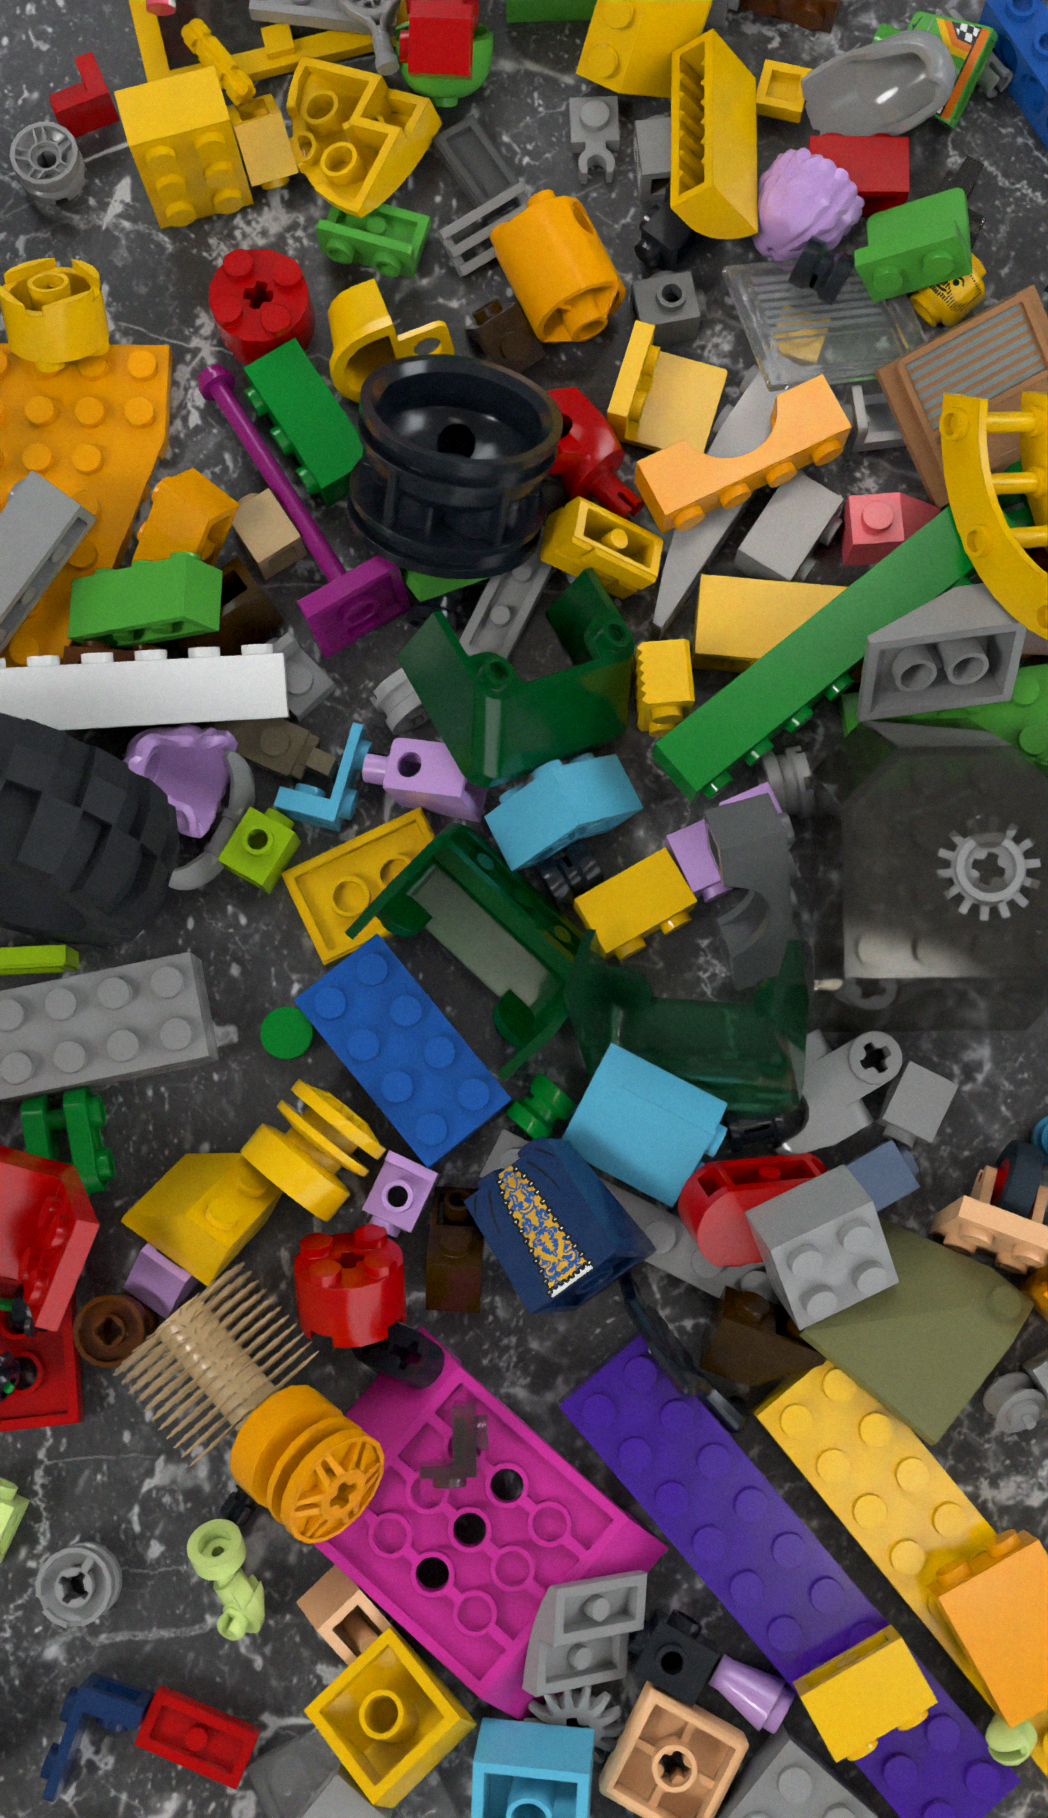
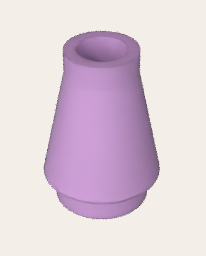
M726 1654L723 1655L708 1683L718 1690L758 1732L763 1727L772 1734L776 1733L796 1694L784 1686L785 1679L738 1662Z

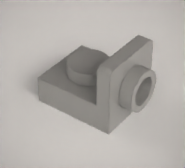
M287 632L280 639L274 637L265 644H273V653H284L288 708L289 712L300 722L336 689V685L300 648L297 639L290 632Z

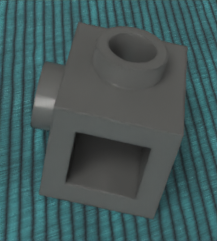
M662 271L648 279L632 281L629 306L633 325L636 320L655 325L654 346L661 347L697 340L700 320L706 319L707 310L704 292L702 289L695 290L691 271L681 273Z

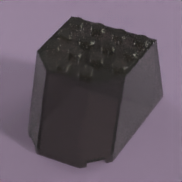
M968 718L876 719L859 722L811 771L810 789L814 790L815 809L811 817L815 1030L818 1028L821 1032L1027 1030L1048 1007V779L1013 745ZM1017 830L1012 838L1017 845L1029 839L1033 846L1023 852L1025 860L1040 858L1041 867L1026 869V877L1032 880L1029 887L1022 886L1019 891L1029 901L1024 908L1013 899H1010L1006 904L1011 916L1003 919L997 905L1005 899L989 902L974 898L978 904L972 903L968 912L964 915L958 911L965 899L960 892L947 900L950 892L949 888L955 884L952 877L944 878L936 873V870L951 868V860L937 856L940 848L952 852L956 850L958 845L951 837L962 836L965 839L970 836V839L973 838L977 847L981 849H992L1002 844L1007 831ZM988 852L984 860L974 858L971 869L978 871L979 875L973 880V887L987 893L1000 892L1008 887L1003 878L1005 868L997 864L999 855L994 852ZM980 905L990 907L988 921L980 920Z

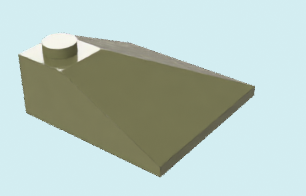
M879 1217L899 1283L804 1328L799 1336L929 1445L933 1446L944 1435L1012 1345L1035 1303L991 1267Z

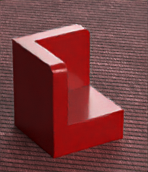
M92 51L74 58L83 82L49 95V101L59 125L67 128L74 138L120 121Z

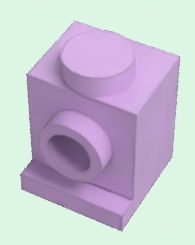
M389 1150L381 1171L362 1210L373 1215L369 1224L384 1227L387 1234L398 1238L401 1229L414 1233L441 1174ZM395 1186L404 1187L408 1193L407 1202L401 1207H394L388 1200L389 1191Z

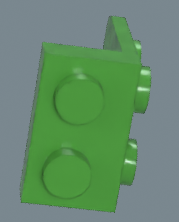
M949 189L871 215L867 220L868 246L854 250L855 268L874 303L973 274L968 206L963 189Z

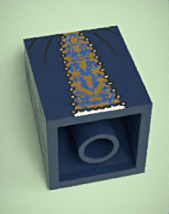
M539 1137L530 1141L518 1151L517 1155L520 1159L507 1169L500 1168L485 1175L476 1185L479 1190L463 1201L529 1314L575 1311L657 1251L647 1235L572 1144L566 1140Z

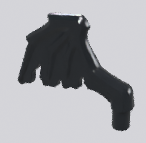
M631 1271L620 1277L618 1280L624 1298V1308L645 1341L650 1355L676 1390L684 1397L692 1398L697 1396L701 1399L729 1433L743 1431L751 1415L746 1409L744 1399L739 1396L727 1398L701 1371H697L691 1355L686 1351L680 1340L672 1335L668 1324L656 1308L650 1304L646 1306L640 1295V1288L632 1278Z

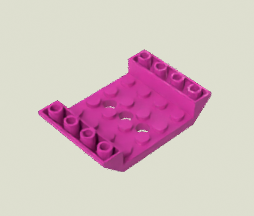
M421 1325L417 1331L442 1348L444 1353L442 1372L434 1383L423 1389L410 1388L379 1374L344 1415L358 1424L362 1431L371 1435L380 1443L385 1456L383 1476L374 1497L354 1522L343 1532L325 1542L312 1544L480 1699L512 1717L524 1721L525 1717L529 1718L532 1714L528 1709L531 1700L538 1703L544 1700V1696L535 1697L522 1689L532 1627L538 1609L550 1585L635 1570H642L648 1573L669 1547L627 1508L623 1511L462 1367L460 1365L462 1361ZM409 1354L406 1362L408 1364H417L420 1358ZM505 1468L518 1472L524 1484L522 1492L511 1500L500 1499L493 1493L491 1488L493 1475ZM475 1513L484 1520L487 1530L482 1540L474 1544H467L458 1539L454 1531V1522L460 1515ZM429 1557L441 1559L449 1570V1579L444 1585L437 1588L425 1586L417 1575L418 1564Z

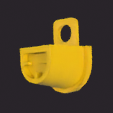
M374 278L339 293L328 309V320L334 350L329 360L330 376L333 385L339 393L354 402L359 403L361 387L371 372L390 361L418 355L414 353V348L424 339L436 338L440 340L439 346L429 354L454 355L455 353L448 327L444 321H434L397 335Z

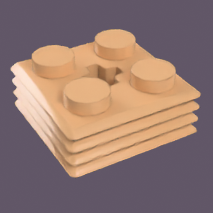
M647 1681L624 1725L623 1733L619 1735L616 1741L617 1745L614 1751H611L598 1777L599 1791L602 1795L642 1818H714L749 1748V1743L742 1730L696 1704L693 1707ZM674 1751L681 1752L685 1767L682 1769L674 1766L670 1773L664 1772L661 1757L664 1754L672 1755Z

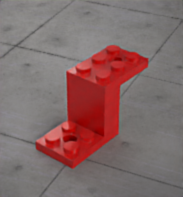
M0 1145V1275L22 1281L25 1291L24 1302L29 1305L34 1326L57 1332L100 1224L76 1166Z

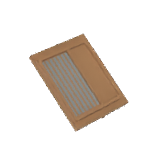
M1029 285L874 370L930 502L936 507L941 508L949 503L944 478L941 433L939 430L943 393L988 399V412L1020 411L1022 391L1048 393V318L1035 285ZM1020 433L987 434L991 474L1004 473V470L1009 465L1021 460Z

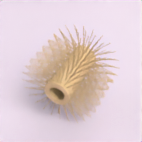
M244 1262L240 1264V1267L237 1264L234 1270L231 1269L229 1272L227 1270L216 1282L214 1280L200 1296L197 1294L176 1310L152 1335L147 1337H151L149 1340L140 1345L139 1349L127 1358L128 1360L119 1367L120 1369L116 1374L117 1376L121 1369L124 1372L128 1365L131 1366L134 1362L137 1363L145 1354L148 1355L137 1364L138 1366L125 1376L126 1378L122 1381L121 1385L125 1382L128 1383L134 1376L136 1378L145 1368L150 1367L163 1354L162 1357L164 1358L152 1366L151 1370L139 1379L140 1381L132 1387L131 1394L137 1388L140 1389L147 1381L150 1382L161 1371L163 1375L150 1384V1387L141 1394V1397L145 1399L152 1391H156L163 1383L165 1384L175 1373L177 1375L183 1368L185 1369L180 1373L179 1377L163 1388V1391L152 1399V1402L145 1407L144 1411H148L162 1399L164 1400L175 1388L178 1389L189 1376L193 1378L191 1382L178 1391V1394L165 1403V1406L153 1417L154 1419L166 1413L176 1402L178 1403L197 1386L200 1387L199 1390L193 1393L190 1399L167 1418L168 1420L158 1430L169 1425L176 1417H179L189 1407H192L204 1394L208 1396L207 1400L195 1408L194 1412L180 1422L181 1424L167 1436V1439L172 1437L212 1403L216 1406L176 1444V1448L191 1435L195 1434L204 1424H207L219 1411L224 1415L222 1419L214 1424L182 1455V1458L207 1439L227 1420L232 1426L210 1444L189 1467L201 1459L234 1429L238 1432L251 1413L272 1394L278 1392L286 1382L295 1376L319 1352L318 1350L278 1385L274 1386L271 1381L305 1351L310 1343L290 1357L269 1377L264 1372L280 1359L304 1333L297 1336L291 1343H288L262 1367L259 1368L256 1363L268 1355V1352L276 1347L296 1327L297 1323L284 1331L277 1339L275 1338L253 1359L249 1355L279 1329L278 1327L286 1321L289 1315L271 1326L247 1349H243L241 1346L266 1326V1323L281 1310V1307L270 1312L263 1320H259L245 1335L243 1334L237 1341L235 1340L240 1335L238 1333L253 1323V1320L263 1313L264 1309L275 1299L272 1297L267 1303L265 1302L260 1307L258 1306L231 1331L230 1329L227 1330V1328L238 1321L239 1317L250 1310L251 1306L258 1301L257 1299H261L260 1297L264 1294L260 1291L254 1295L253 1299L251 1298L245 1304L243 1303L231 1316L229 1314L227 1317L222 1318L249 1295L248 1293L256 1287L257 1281H255L250 1287L247 1286L239 1295L236 1294L214 1314V1310L234 1294L235 1290L245 1283L249 1277L248 1275L251 1272L248 1271L246 1276L243 1275L238 1281L235 1280L231 1285L228 1284L226 1287H223L241 1270L240 1268ZM222 1288L223 1290L215 1297V1294L219 1292L218 1290ZM160 1341H162V1344H160L158 1347H156V1348L154 1349V1347H155ZM176 1358L178 1362L165 1370L167 1368L166 1365H169Z

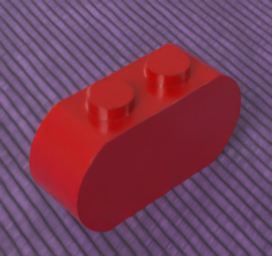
M811 1153L708 1162L697 1169L684 1184L678 1201L679 1216L698 1249L711 1264L717 1267H741L750 1263L763 1262L745 1211L829 1170L818 1157Z

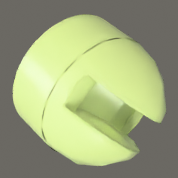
M996 1713L987 1727L985 1739L988 1744V1751L994 1760L1005 1766H1018L1030 1756L1037 1743V1733L1028 1720L1010 1729Z

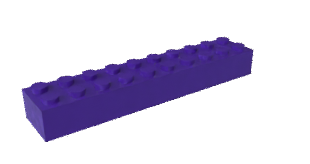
M638 1330L558 1400L559 1408L795 1691L793 1681L889 1626L887 1621L697 1396L692 1398L684 1397L676 1390L650 1355L648 1347ZM909 1649L938 1703L927 1709L929 1714L921 1723L904 1731L898 1730L897 1727L877 1739L878 1745L872 1752L860 1759L854 1760V1762L900 1818H983L1021 1780L1009 1766H1005L993 1759L988 1751L985 1737Z

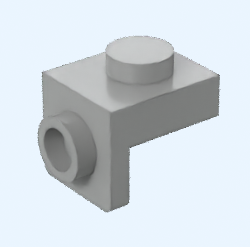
M861 385L850 386L844 404L840 405L852 426L848 435L850 452L906 446L884 393L863 395Z

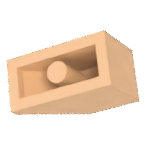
M336 1565L296 1601L316 1631L348 1666L388 1627L392 1628L410 1646L369 1596Z

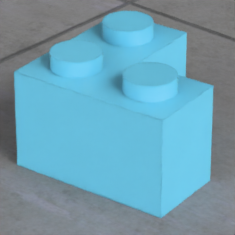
M586 753L565 765H562L561 761L557 759L538 767L532 772L534 778L532 782L528 785L516 786L503 793L499 797L501 804L484 816L511 872L535 866L547 858H552L579 839L610 832L644 807L616 754L595 758L593 753Z

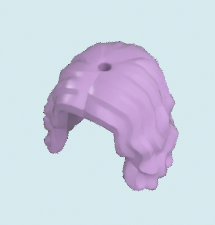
M804 147L797 151L789 149L784 154H778L776 160L761 175L758 181V233L751 235L756 249L764 257L772 258L779 266L784 268L795 267L812 235L826 242L829 251L834 249L840 243L842 237L851 231V227L858 223L863 212L862 207L865 205L864 200L857 195L858 188L856 184L849 180L848 172L844 168H837L831 159H825L821 154L811 155L810 151Z
M190 723L180 724L176 727H155L146 729L131 738L127 745L125 758L122 761L128 763L129 769L136 774L150 778L168 795V803L176 807L179 833L201 838L209 831L210 825L215 822L216 811L220 808L221 799L225 796L227 785L230 783L229 769L223 757L226 750L235 752L238 742L228 730H216L212 727L201 729Z

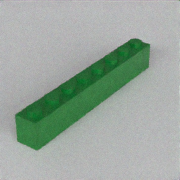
M950 505L655 743L652 758L692 804L704 794L709 800L720 794L734 780L729 773L744 761L749 767H752L774 748L770 740L783 729L792 734L802 727L815 714L810 707L821 698L826 696L831 702L846 691L855 681L850 675L863 665L868 635L954 587L973 584L969 578L977 571L964 550ZM1003 512L1004 517H1005V519H1006L1007 524L1009 525V527H1010V528H1015V527H1017V526L1009 519V517Z

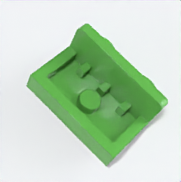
M384 203L363 218L347 214L331 205L327 220L319 219L316 233L321 253L326 254L336 262L343 264L356 262L373 267L377 272L385 276L397 277L402 275L414 279L431 229L430 216Z

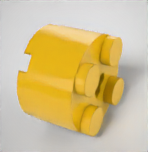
M42 258L14 266L3 274L5 284L3 286L0 285V307L9 347L17 356L34 362L35 368L41 372L59 371L64 368L66 362L87 356H101L109 351L110 333L100 276L92 265L84 261L71 259V268L57 267L55 258Z

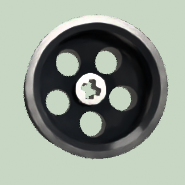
M448 354L409 356L390 361L371 372L364 380L360 392L356 426L359 440L363 446L362 457L357 461L351 472L346 508L349 525L357 538L372 552L399 567L439 578H487L507 573L523 565L530 559L538 547L541 526L545 516V499L541 491L542 480L551 472L555 465L563 429L562 414L553 398L532 380L511 369L465 356Z

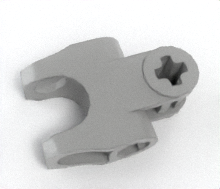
M818 1028L778 1051L756 1074L736 1087L743 1101L771 1088H785L793 1092L801 1100L804 1109V1121L800 1129L792 1137L778 1144V1147L773 1149V1152L776 1156L807 1153L819 1148L836 1145L874 1122L872 1115L861 1098L889 1082L898 1074L902 1066V1052L899 1044L892 1036L878 1031L861 1034L832 1051ZM864 1046L869 1052L876 1050L881 1052L883 1059L877 1063L880 1070L879 1073L874 1067L868 1069L862 1067L860 1060L866 1056Z

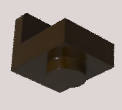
M494 299L472 313L475 322L464 329L469 338H476L489 362L506 367L517 373H521L546 356L517 302H508L500 305L498 299Z

